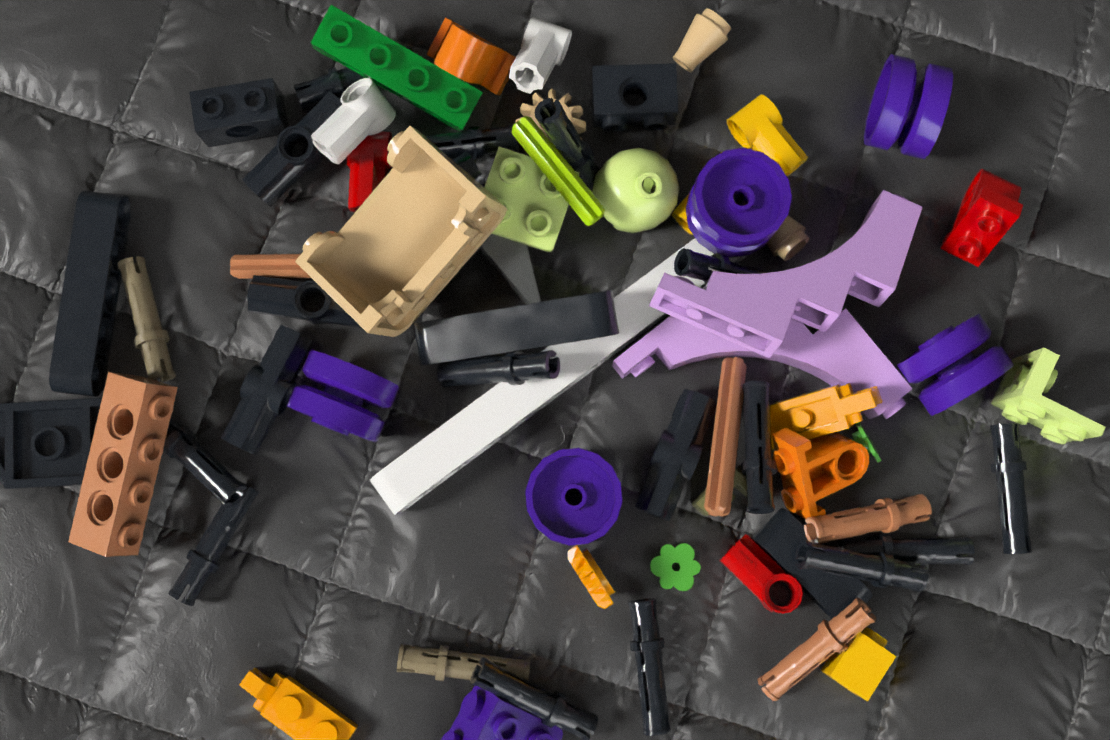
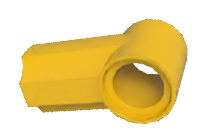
M759 95L727 119L728 129L742 147L763 152L780 165L787 177L808 159V156L782 126V117L778 109L765 95Z

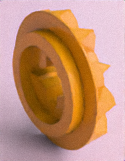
M578 545L573 546L568 550V560L597 606L606 609L613 605L614 602L610 596L615 591L589 550L586 548L581 551Z

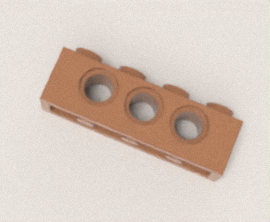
M108 372L69 536V543L105 557L138 555L178 387L142 376Z

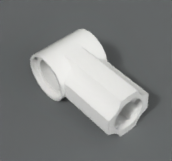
M536 17L530 19L522 40L521 49L511 65L509 78L515 82L518 90L531 94L534 90L543 89L554 66H560L565 58L572 30Z
M363 78L351 84L340 98L342 105L311 135L312 143L333 163L339 165L368 135L378 134L386 129L396 116V111L370 78Z

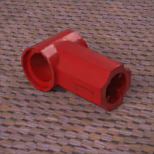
M381 131L378 134L368 135L346 157L348 168H350L348 209L350 212L358 210L385 178L388 169L392 168L387 162L389 153L387 147L393 138L391 132Z
M747 534L740 538L719 560L770 612L789 613L795 610L801 603L803 592L797 579L787 574ZM776 581L784 582L791 591L790 600L784 606L775 605L769 596V589Z

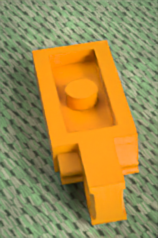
M851 383L837 384L770 404L771 434L788 428L807 439H812L848 429L855 423L863 421L860 411L877 407V404L883 402L878 387L874 386L853 392ZM771 435V447H772V450H773V449H775V448H774L773 439H772V435Z
M257 668L249 670L239 684L248 693L257 698L253 707L261 712L260 715L295 740H349L358 728L355 722L291 676L285 677L277 672L271 679Z

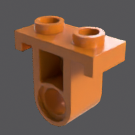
M446 17L426 54L435 59L433 63L446 72L468 83L481 85L499 96L509 80L511 65L516 58L514 55Z
M788 428L771 434L775 448L773 460L776 461L784 488L781 491L782 500L790 512L796 513L805 520L808 517L826 515L825 509L817 505L816 501L855 483L867 471L869 465L867 449L862 444L838 432L812 439H807Z

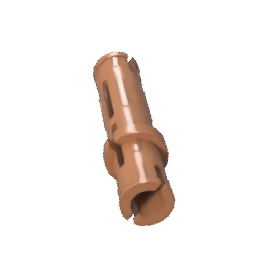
M923 494L898 500L882 498L870 506L808 517L805 520L807 524H804V531L808 541L819 544L875 531L891 533L897 531L903 525L928 521L930 519L928 515H931L932 510L929 500Z
M857 597L830 621L824 619L818 624L817 632L771 670L757 679L760 686L766 684V686L761 688L766 696L773 701H778L783 694L835 652L840 654L849 647L848 642L877 620L873 613L868 614L872 611L869 606Z

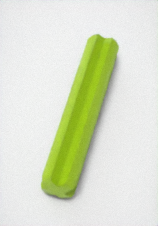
M525 116L512 126V135L585 225L591 226L599 221L605 213L604 206L533 119Z

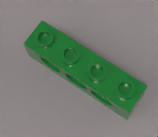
M330 5L311 41V45L316 51L360 76L372 79L376 85L459 132L463 130L483 93L333 5Z

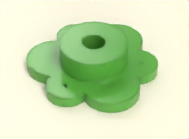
M860 422L855 423L858 431L852 433L854 440L862 444L867 449L868 454L872 453L877 462L882 461Z
M686 543L679 544L675 548L670 544L663 545L660 549L661 555L654 557L650 563L651 572L655 576L660 577L659 583L662 588L671 589L674 586L679 591H688L694 584L693 576L697 575L701 569L699 562L693 560L695 556L694 549ZM673 563L679 564L677 571L672 569Z

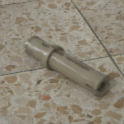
M137 256L135 258L136 263H134L133 257H129L119 261L117 265L121 272L137 333L134 339L135 347L141 349L148 378L158 381L157 379L160 378V382H166L176 377L167 347V342L170 341L168 331L163 330L145 265V258Z
M401 643L397 661V672L432 675L438 681H444L445 677L471 680L476 665L482 667L479 661L484 657L503 669L528 680L531 660L449 650V646L440 645V648L436 649Z

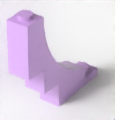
M883 190L868 210L858 232L838 249L818 260L800 267L762 274H735L713 271L703 289L695 286L692 281L685 277L672 276L664 272L649 306L770 358L783 342L791 318L826 332L841 314L847 294L880 307L896 289L922 206L908 201L901 195Z
M847 309L841 312L826 332L818 330L814 334L802 322L791 318L783 342L770 358L670 315L618 356L612 364V367L623 379L629 373H632L636 378L655 363L651 357L653 354L657 355L669 371L689 363L713 358L749 357L777 361L810 373L831 386L851 383L853 392L877 386L883 402L877 404V407L862 411L868 419L881 414L886 419L906 404L902 397L913 389Z

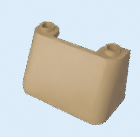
M409 126L405 131L399 132L392 138L387 147L389 152L387 162L393 168L338 233L334 231L317 232L310 236L303 245L302 254L295 261L338 305L370 334L395 337L407 330L497 228L507 211L506 207L412 126Z

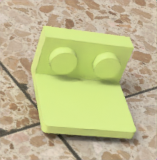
M498 147L484 188L506 207L507 211L501 223L491 234L546 252H552L569 206L568 202L530 156Z
M1043 347L1011 360L1014 366L1005 373L991 402L992 405L1003 410L1002 416L1021 425H1026L1028 422L1042 429L1040 434L1043 437L1059 444L1083 441L1084 439L1103 435L1105 426L1042 395V393L1045 394L1051 389L1057 378L1058 371L1054 367L1060 355Z

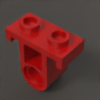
M980 169L968 187L953 229L944 237L940 249L979 267L1020 217L1023 204L1018 202L1022 190L1021 186L986 169Z

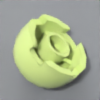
M634 148L620 151L604 163L595 175L592 192L605 208L604 217L614 225L615 229L637 233L654 229L670 216L677 205L679 184L677 174L667 159L656 151Z

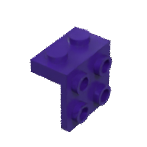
M474 686L472 691L463 699L458 716L450 730L443 735L441 740H561L563 732L557 726L550 728L542 724V719L511 704L487 690Z

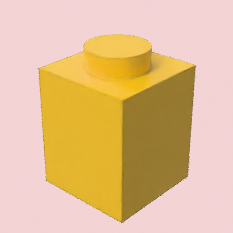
M866 627L848 642L849 647L841 654L835 652L830 656L820 671L858 697L868 701L896 656L884 648L888 643L885 638Z

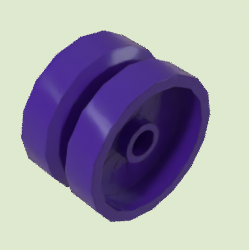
M890 54L883 66L873 93L865 125L864 144L888 150L898 139L899 149L902 154L925 159L936 143L946 116L953 85L952 68L927 63L917 74L914 59Z
M747 148L725 150L707 162L689 193L685 210L688 227L697 242L713 254L718 253L729 258L751 255L767 244L788 216L792 199L789 179L780 165L763 152Z
M980 314L971 317L955 328L951 325L919 345L918 351L897 364V367L908 383H919L934 374L938 377V379L923 388L918 396L930 416L938 414L969 397L1014 366L1002 346H992L975 356L972 354L971 351L987 341L992 332Z
M311 350L302 371L306 377L324 385L325 388L323 391L307 385L295 386L287 407L312 417L311 421L346 436H349L351 433L376 443L384 421L379 415L362 408L363 402L379 408L391 407L399 386L356 365L325 353Z
M581 448L561 449L543 458L531 472L525 490L527 512L535 527L550 540L568 546L589 544L604 536L617 521L622 505L621 482L613 467L597 453ZM570 489H578L579 494L582 495L580 504L578 503L576 506L569 505L565 500L566 492L569 493Z

